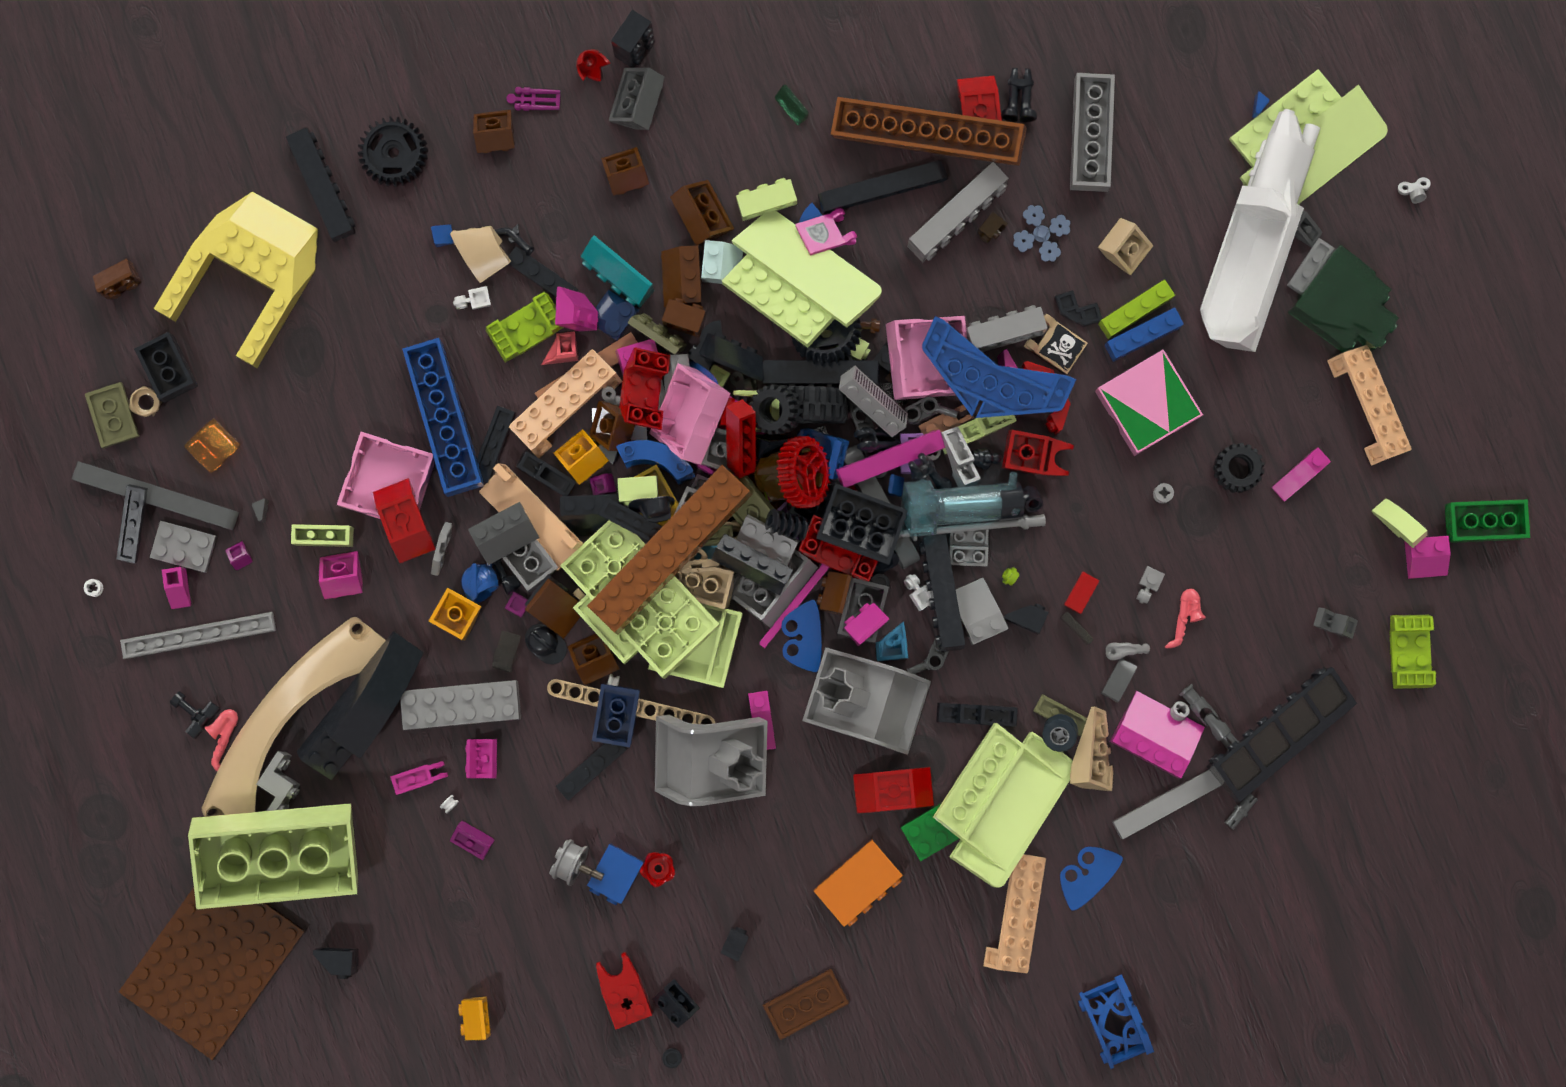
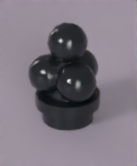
M988 448L971 451L975 459L973 464L976 468L988 469L991 463L999 464L1002 460L999 453L992 454Z

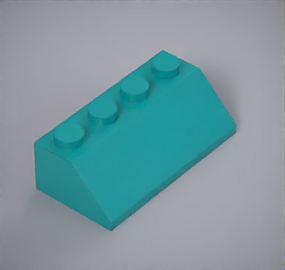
M595 235L591 238L581 255L582 264L590 271L592 269L598 273L596 276L604 283L608 281L612 285L611 289L618 295L622 293L627 297L625 299L627 302L640 308L654 292L653 284Z

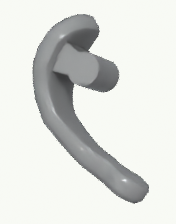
M1115 642L1109 643L1106 646V656L1110 660H1119L1127 655H1135L1137 653L1148 654L1150 652V646L1147 643L1141 646L1140 644Z

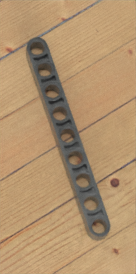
M77 461L72 476L74 481L125 496L126 486L129 484L148 488L147 504L229 530H234L239 515L237 511Z

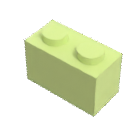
M657 476L618 478L619 502L624 503V506H628L631 501L636 499L659 497Z

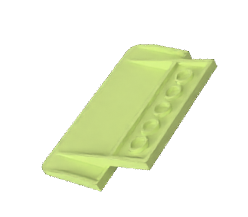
M1318 69L1230 137L1229 140L1252 167L1240 177L1243 184L1248 186L1249 174L1256 162V153L1259 152L1262 142L1267 140L1279 112L1284 111V109L1294 111L1302 133L1305 124H1313L1320 127L1314 146L1315 152L1297 202L1299 205L1386 136L1388 129L1359 85L1341 97Z
M777 211L764 213L732 240V243L747 255L722 280V284L806 347H809L834 319L845 327L851 325L875 303L882 293L881 287L833 251L826 250L810 256L795 224Z
M993 723L933 816L934 819L960 838V841L949 857L992 887H1002L1069 783L1073 760L1063 752L1053 751L1048 748L1043 738L1034 732H1029L1023 743H1021L998 723Z

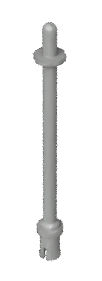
M1023 514L1022 519L990 521L918 529L915 524H912L911 529L901 530L899 538L912 537L913 541H917L918 536L1017 526L1026 530L1029 527L1045 526L1046 520L1044 514L1032 516Z

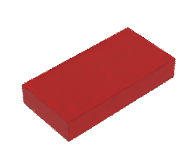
M1082 572L1064 606L1081 614L1099 580Z

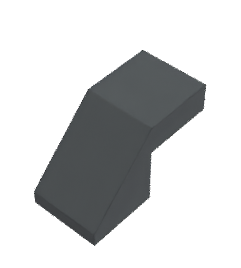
M1319 607L1313 626L1353 639L1358 620Z

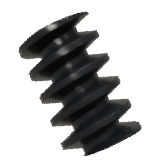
M774 508L767 515L765 529L768 530L770 528L772 534L777 531L780 536L784 533L787 538L791 535L792 539L798 537L799 541H803L808 531V520L804 516L799 517L797 514L792 515L789 512L785 513Z

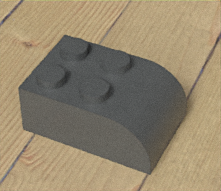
M851 577L837 635L851 638L843 629L846 626L844 622L852 615L856 618L861 613L859 609L866 603L871 605L874 602L883 612L889 586ZM878 630L864 642L875 644Z

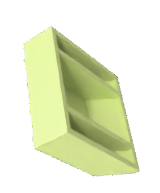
M700 603L720 625L670 675L724 688L743 613ZM649 664V668H648V669H649V670L656 671V670Z

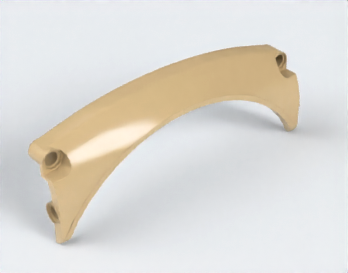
M352 617L323 638L299 659L265 696L235 738L217 771L202 806L204 817L255 812L256 784L259 780L261 768L274 739L285 723L302 705L317 693L344 678L360 673L386 640L362 622L360 618ZM355 624H360L359 630L352 631V627ZM210 809H216L213 815H208L207 813Z

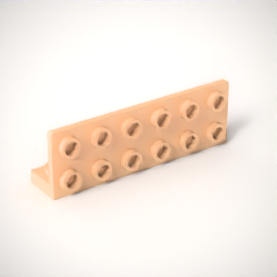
M1365 345L1327 360L1334 378L1348 372L1377 443L1364 448L1371 466L1410 451L1411 446L1369 346Z
M592 349L510 424L509 428L537 458H540L552 447L547 440L551 434L601 388L610 386L615 389L623 381Z
M498 463L493 468L497 473L479 491L480 494L498 512L520 502L540 537L537 539L538 542L559 567L556 571H559L562 568L560 565L580 548L583 543L506 464Z
M1023 854L1011 873L998 949L986 947L983 966L996 970L1028 973L1046 858Z

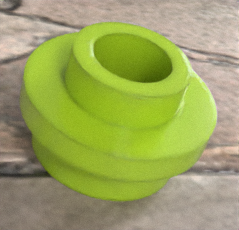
M1015 567L1007 568L1002 575L1004 584L1011 586L1018 579L1019 572H1017Z

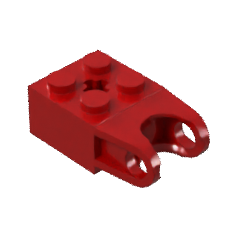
M1008 430L1002 468L1037 475L1069 476V471L1058 467L1054 458L1058 451L1073 450L1074 445L1049 436ZM1027 448L1026 451H1029V455L1023 457L1021 451Z
M626 952L621 954L623 970L618 975H610L601 962L596 963L601 992L615 1030L653 1015L642 981ZM625 998H628V1001H632L630 1008L623 1005Z

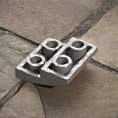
M989 529L950 533L949 555L951 565L987 566Z

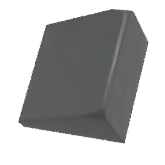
M599 445V449L614 466L619 454L618 451H608L602 445Z
M266 498L252 503L256 517L262 523L266 522L269 500Z

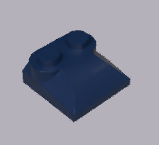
M608 290L596 306L598 311L597 328L615 341H618L630 326L628 321L631 316L637 315L640 311L631 303L626 302Z

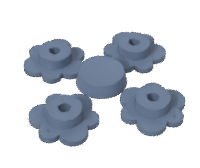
M1030 205L1028 210L1023 212V217L1027 219L1026 223L1028 225L1033 224L1037 227L1034 229L1033 235L1028 234L1026 230H1023L1021 233H1015L1013 245L1018 247L1020 252H1025L1027 248L1031 249L1033 247L1032 242L1035 238L1038 242H1043L1042 247L1039 249L1041 259L1045 262L1049 260L1054 262L1056 257L1060 256L1061 250L1057 248V243L1047 241L1050 237V232L1056 233L1058 237L1062 236V234H1069L1070 221L1066 220L1064 215H1058L1057 218L1051 219V225L1048 229L1046 226L1040 225L1041 220L1045 218L1044 213H1042L1043 208L1039 205L1035 207Z

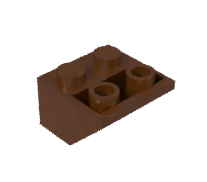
M127 258L93 276L97 292L106 299L111 300L118 298L125 290L135 289L138 286L137 284L142 282L132 262Z

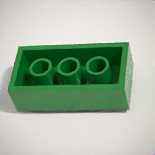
M1528 499L1451 502L1445 504L1446 534L1449 536V543L1524 540L1530 538Z
M942 802L900 827L919 861L926 859L959 839L933 818Z

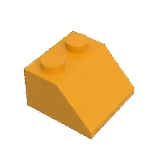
M583 429L554 452V455L579 485L609 461Z
M447 588L429 622L465 641L476 622L481 606Z
M487 996L463 999L461 1004H459V1015L463 1016L461 1035H465V1040H486L491 1036Z

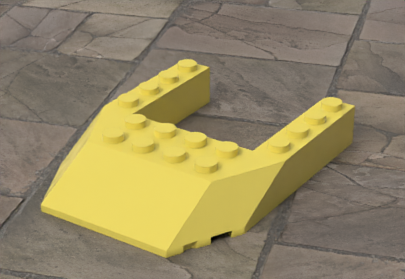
M251 192L217 214L194 241L154 309L176 322L214 257L274 291L236 355L246 363L258 368L315 272L318 228L258 194Z

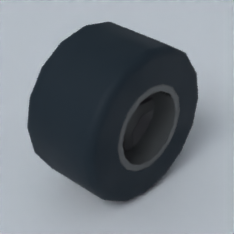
M1054 715L1044 725L1043 741L1053 751H1067L1076 743L1078 736L1077 724L1067 715Z

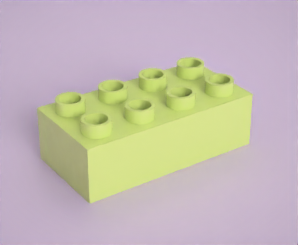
M351 804L192 818L188 839L196 909L357 894L358 869Z

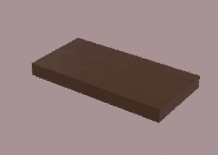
M829 969L762 1006L779 1039L782 1040L848 1005L849 1002L832 969Z

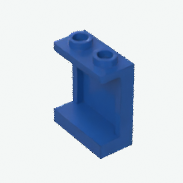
M810 428L801 429L797 437L810 436L820 443V446L823 447V452L827 453L825 458L829 460L827 462L828 467H830L828 469L829 478L837 479L836 469L844 465L849 441Z
M609 844L596 868L597 871L605 875L602 881L591 877L587 884L590 887L589 891L598 896L600 894L607 896L606 900L614 905H617V903L622 904L644 862Z

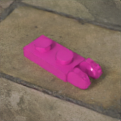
M444 762L427 764L390 776L396 795L448 777L447 772L432 777L430 771L431 769L442 767Z

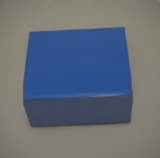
M1260 91L1255 96L1253 118H1256L1270 100Z
M451 224L431 227L436 247L454 244L450 234L452 232Z
M891 474L887 494L901 497L904 478Z

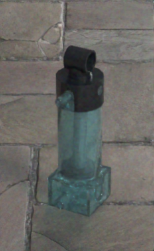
M1011 472L1009 482L989 485L934 489L931 480L922 479L916 482H904L901 508L908 510L904 522L910 537L936 535L937 525L1019 520L1023 517L1024 508L1031 513L1037 512L1043 507V500L1035 486H1027L1022 489L1021 484L1017 481V473Z

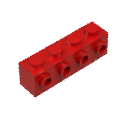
M743 399L726 406L727 467L739 478L755 472L756 412Z

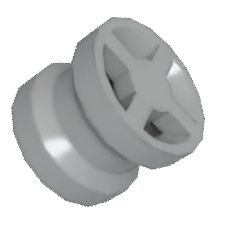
M1167 483L1158 485L1153 491V498L1161 504L1167 503L1174 496L1172 486Z

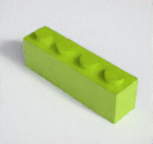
M1164 279L1102 319L1098 325L1109 340L1172 300L1175 294Z

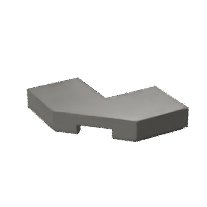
M445 522L440 532L432 562V575L438 576L443 567L445 550L451 538L452 523Z

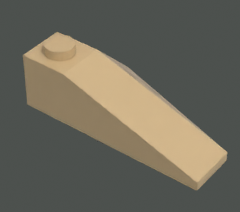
M719 567L681 569L675 575L700 603L721 609L729 607L734 588V571Z
M1091 707L1071 765L1070 784L1080 788L1112 791L1113 765L1109 766L1108 754H1111V748L1107 747L1106 737L1109 735L1106 711L1097 707Z

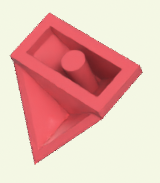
M575 331L557 333L556 339L541 365L578 361Z

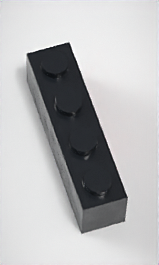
M726 534L721 538L711 559L779 596L793 572L791 568Z

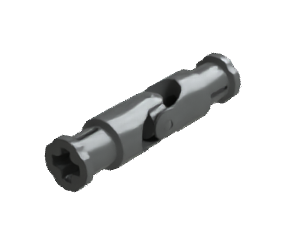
M1192 683L1178 694L1180 697L1183 696L1189 703V708L1207 727L1208 725L1210 726L1212 735L1217 741H1221L1226 748L1234 741L1239 742L1231 733L1228 725L1217 719L1219 718L1218 714L1205 698L1199 696L1193 689ZM1208 708L1212 712L1202 719L1200 716L1201 709Z

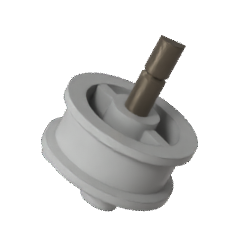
M572 839L566 840L562 848L559 847L555 855L556 863L552 865L549 872L553 879L560 878L567 881L568 886L573 885L580 872L591 875V877L602 881L605 875L584 865L589 847L584 846L582 848L574 844Z

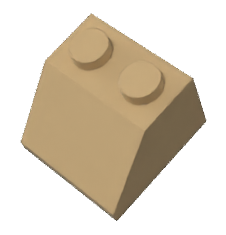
M1120 218L1098 248L1107 259L1131 275L1153 245L1135 223Z

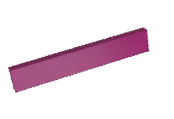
M938 429L836 469L841 486L849 487L919 459L918 454L920 453L929 455L944 449L945 445L941 431Z
M825 565L820 566L759 642L760 646L764 649L782 628L783 619L800 606L829 570V567Z

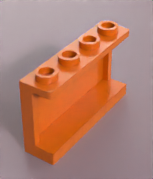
M870 840L813 891L844 927L846 925L850 927L858 920L856 916L859 913L863 912L865 914L873 907L871 903L874 900L880 901L887 895L886 890L890 886L895 888L901 883L902 880L900 878L903 875L875 842Z

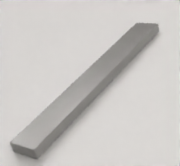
M273 612L123 639L120 642L123 659L274 632L276 631Z

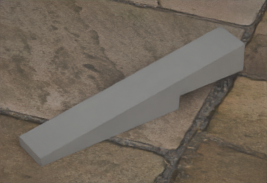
M1214 769L1207 770L1112 821L1119 837L1125 839L1220 787L1219 778Z

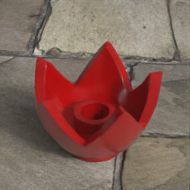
M585 50L577 58V72L583 81L586 77L601 81V67L609 65L610 62L599 50Z
M649 853L640 869V874L652 886L659 887L674 878L673 860L668 854ZM656 865H660L662 867L661 872L655 871Z

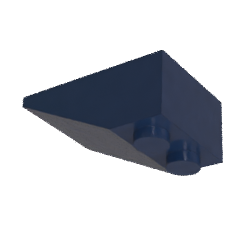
M601 684L592 741L631 747L640 690Z

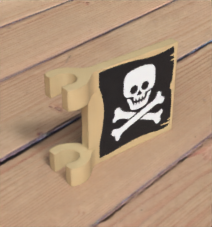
M1046 314L1044 318L1049 329L1039 344L1029 339L1024 347L1067 375L1087 345V342Z

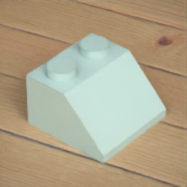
M705 240L702 282L722 284V280L742 260L743 251L730 243Z

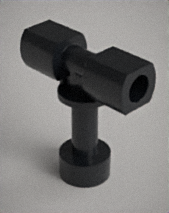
M179 691L170 700V704L175 708L180 706L192 716L190 719L192 723L185 732L196 739L205 729L203 728L204 724L209 718L213 719L220 711V708L210 701L203 710L201 708L196 710L185 701L186 696Z

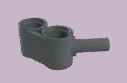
M931 396L917 401L904 410L908 414L912 410L918 412L916 419L912 420L907 416V422L913 425L938 413L957 418L958 415L957 410L941 406V403H938ZM928 402L935 403V407L931 411L925 409V405Z
M934 639L924 662L908 668L907 672L916 674L926 669L938 670L943 666L948 652H941L940 648L936 646ZM936 656L939 658L940 664L938 667L931 666L929 662L931 657Z

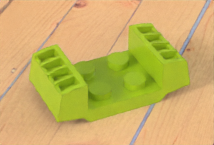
M543 292L532 298V303L499 322L497 319L486 326L487 334L505 363L564 328L555 325L556 306L548 293Z
M1390 615L1393 689L1432 688L1436 685V671H1432L1430 631L1434 630L1433 616Z

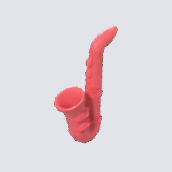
M1190 588L1182 593L1175 639L1170 641L1165 648H1174L1181 645L1185 635V625L1188 622V616H1190V623L1206 619V616L1201 611V599L1196 590Z
M232 709L224 710L211 725L204 727L215 740L218 735H221L211 761V765L216 771H218L221 765L219 761L230 740L229 738L235 726H237L238 715Z

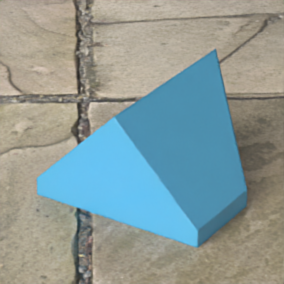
M904 621L879 642H876L877 661L908 659Z

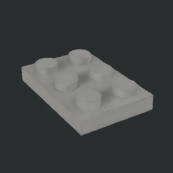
M750 515L746 516L736 538L737 541L787 567L799 543V540L792 539L791 536L785 537L784 533L781 536L778 535L777 531L772 534L770 528L768 530L765 529L764 522Z
M160 521L150 558L207 573L217 536Z

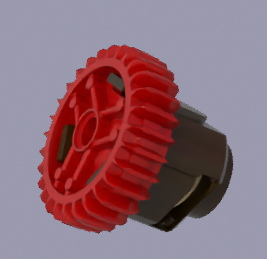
M798 436L788 439L783 444L784 447L780 448V451L772 452L770 456L760 458L755 468V482L760 491L767 493L770 500H787L788 503L797 508H812L823 502V497L827 496L826 491L829 490L827 485L831 483L828 480L830 476L828 469L830 467H828L827 462L829 460L825 458L827 453L823 452V447L820 446V443L815 438Z

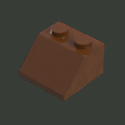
M511 109L473 114V134L477 153H490L498 150L508 151L515 148Z
M637 147L601 158L613 196L649 185Z
M679 298L669 299L662 323L667 328L700 338L706 311L697 304H692V306L686 305L685 301Z
M598 401L589 436L608 451H618L617 445L631 441L635 425L624 422L619 406Z
M829 572L828 576L824 575L821 585L825 587L824 593L819 594L817 605H820L819 610L842 615L851 575Z
M596 633L567 646L576 671L584 685L619 670L612 650Z

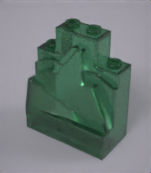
M1341 245L1331 253L1329 259L1301 297L1288 311L1289 314L1341 352H1345L1347 349L1351 350L1357 343L1356 340L1363 345H1367L1372 351L1377 347L1381 349L1387 341L1385 339L1388 332L1390 334L1393 333L1398 326L1396 322L1399 317L1382 306L1389 300L1390 295L1388 294L1392 289L1376 277L1375 271Z

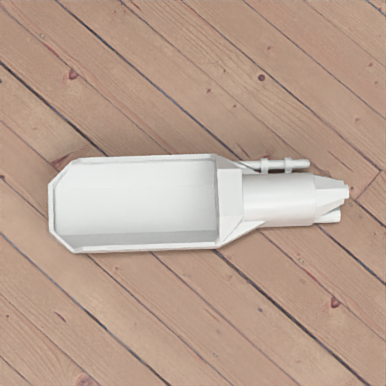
M1289 109L1279 112L1267 140L1262 142L1259 152L1256 153V162L1253 170L1250 171L1248 186H1242L1200 308L1210 339L1226 348L1256 351L1304 209L1297 202L1315 152L1314 146L1320 127L1313 124H1305L1302 133L1295 112Z

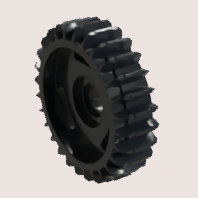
M389 117V122L382 118V124L375 121V128L369 125L371 131H364L367 137H360L364 144H358V147L363 150L358 152V155L362 157L359 159V162L364 164L362 166L364 171L368 170L366 172L367 176L373 175L372 180L376 181L378 179L380 185L385 181L387 187L390 186L391 182L394 187H397V182L404 186V180L411 183V176L417 179L415 172L422 173L420 166L426 167L422 159H428V156L423 154L428 152V148L423 147L427 145V142L422 140L424 138L423 133L418 134L420 129L418 127L414 129V123L412 122L408 125L407 119H404L401 123L399 117H397L396 122L393 121L392 117ZM382 134L381 140L375 150L372 151L370 148L373 141ZM410 134L417 149L411 151L403 136ZM393 148L399 150V155L396 158L389 156V151ZM383 169H402V172L398 174H385Z
M859 318L848 327L834 319L825 329L830 330L832 335L824 338L820 334L809 347H806L791 336L796 351L800 352L802 358L806 356L807 362L812 359L814 365L817 361H820L821 366H823L824 362H827L830 366L831 361H835L838 364V359L840 358L845 361V355L851 357L850 350L856 351V345H860L859 339L862 337V327ZM838 346L830 350H820L823 348Z

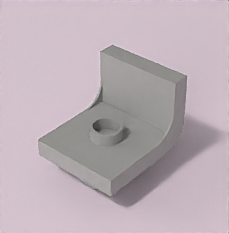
M825 648L802 721L908 755L931 681L899 668Z
M672 715L656 716L655 792L678 804L687 806H704L766 796L768 721L756 717L714 724H692Z

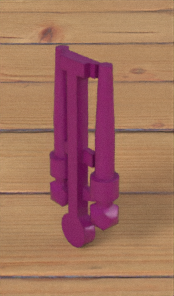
M516 87L515 93L521 94V97L509 94L506 98L509 104L515 103L514 108L517 111L521 109L523 111L560 110V90ZM532 94V97H524V95ZM536 94H556V98H538ZM535 102L556 103V106L535 105Z

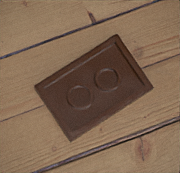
M550 579L546 580L525 608L528 613L562 638L566 637L581 617L573 608L579 601Z

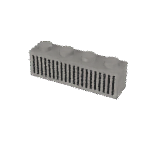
M854 366L841 375L839 390L891 437L906 428L908 413L861 370Z

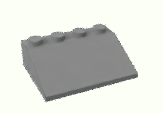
M795 550L788 565L793 572L780 596L736 573L734 575V588L731 598L771 628L818 567L806 556Z

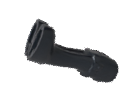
M1012 68L1010 79L1008 80V107L1002 110L1001 118L1010 122L1018 120V90H1022L1019 120L1020 122L1036 121L1037 113L1031 109V88L1034 85L1031 70L1025 68L1024 79H1018V68Z
M880 426L877 429L863 427L854 432V437L861 440V443L857 444V449L869 453L875 450L884 451L901 444L899 439H892L898 433L891 437Z
M920 453L918 458L921 463L916 465L913 461H910L908 466L911 471V477L916 479L923 489L920 494L922 504L932 506L933 493L938 495L940 492L943 497H946L950 494L953 484L947 477H941L938 474L932 459H929L924 453ZM928 475L930 476V478H931L932 481L934 482V484H935V489L937 490V492L933 489V487L931 486V484H930L929 481L927 480L926 477H927Z

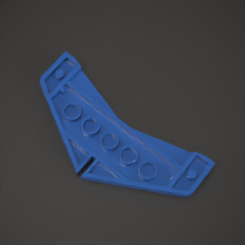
M936 316L922 344L924 353L971 416H973L979 401H983L976 418L1060 411L1065 406L1077 380L1068 375L999 366L945 320Z

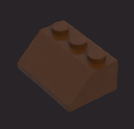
M709 180L684 185L670 196L696 246L705 244V240L713 241L734 230Z
M698 245L679 246L661 251L664 308H666L668 300H674V298L684 300L685 304L692 306V304L702 306Z

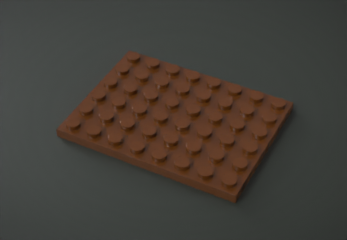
M193 887L121 987L119 993L209 1059L214 1060L306 931L267 903L196 909Z

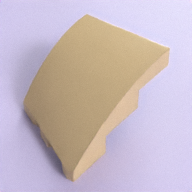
M492 226L469 228L468 230L461 231L453 230L450 233L461 256L480 283L511 262L500 247L502 240Z

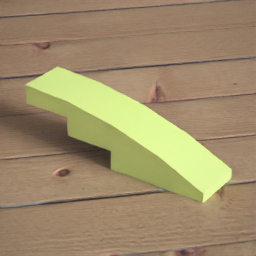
M1014 415L976 418L958 427L968 445L1015 423L1017 420Z

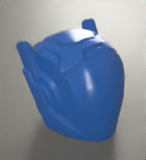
M473 563L463 573L461 579L462 589L467 599L476 604L490 597L492 592L499 587L497 575L492 568V564Z

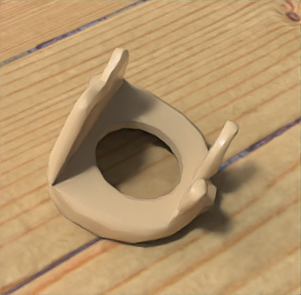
M142 386L132 393L129 408L140 416L148 417L151 414L155 416L162 401L158 400L153 389ZM143 395H150L154 400V405L149 410L141 409L138 404L139 398Z

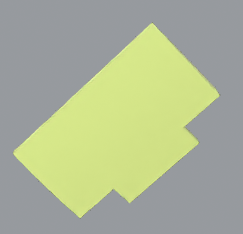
M607 521L560 565L586 593V596L573 608L624 664L639 652L658 674L665 679L720 624L674 576L619 635L614 633L587 605L645 546V543L638 535L611 521Z

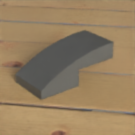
M1123 658L1119 659L1101 694L1118 703L1137 666Z

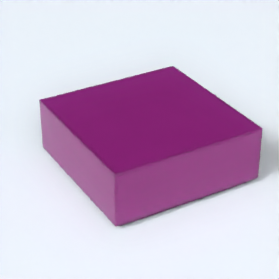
M513 592L505 609L522 618L526 611L525 608L527 606H525V603L528 599Z

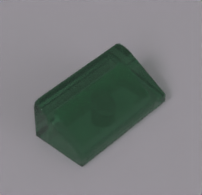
M784 84L775 95V100L795 124L800 125L808 118L809 112L788 86Z

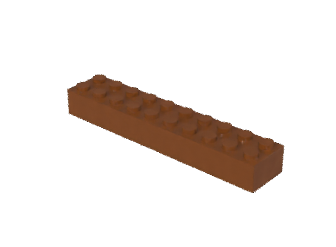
M837 97L831 135L836 139L1020 166L1027 128L1024 124Z
M721 465L600 591L587 607L614 633L619 635L753 495L751 491Z

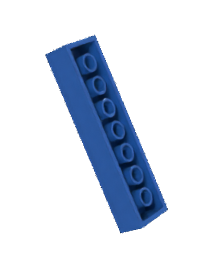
M440 338L403 348L402 350L444 494L450 497L483 487L484 482Z

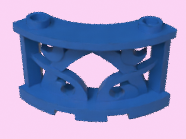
M636 440L616 446L627 469L638 465L655 466L657 464L659 468L668 472L678 485L695 477L690 464L678 457L667 445L662 443Z
M1122 974L1114 977L1115 980L1087 992L1079 993L1081 998L1078 1001L1082 1012L1086 1011L1103 1051L1100 1052V1056L1104 1064L1108 1063L1110 1069L1114 1068L1113 1065L1144 1052L1147 1055L1154 1052L1149 1036L1142 1024L1141 1016L1133 1003L1131 993ZM1118 988L1109 998L1104 994ZM1101 995L1106 1001L1103 1005L1100 1001L1096 1000L1098 1007L1093 1009L1088 1000ZM1115 1003L1118 1006L1119 1003H1123L1124 1009L1119 1011L1113 1004ZM1110 1009L1120 1016H1131V1019L1123 1027V1037L1112 1034L1105 1029V1021ZM1093 1014H1094V1015H1100V1016H1099V1019H1098V1026H1097V1023H1096V1021H1095V1019H1094ZM1128 1028H1134L1135 1032L1133 1034L1129 1033L1130 1038H1127ZM1102 1035L1110 1040L1106 1045ZM1120 1044H1124V1050L1118 1052ZM1115 1046L1117 1053L1111 1055L1110 1048Z

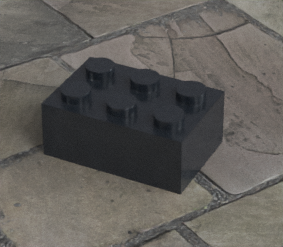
M631 10L611 40L614 56L631 68H634L636 64L638 66L644 59L643 54L647 49L650 50L655 42L653 40L654 34L651 21L636 11Z
M170 332L134 349L158 400L163 403L198 387L174 335Z

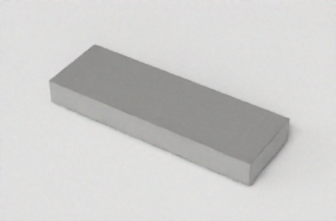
M1318 238L1287 286L1303 296L1335 248Z

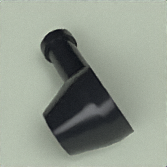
M501 560L492 563L500 577L506 594L510 595L521 586L516 575L507 576Z

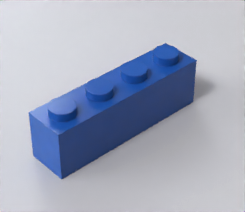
M1173 308L1107 341L1104 346L1114 362L1180 329L1184 323L1176 308Z

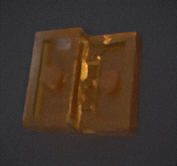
M213 418L184 447L212 473L225 463L226 458L240 448V444Z

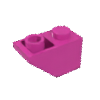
M186 568L163 569L164 590L171 609L190 607L191 600Z

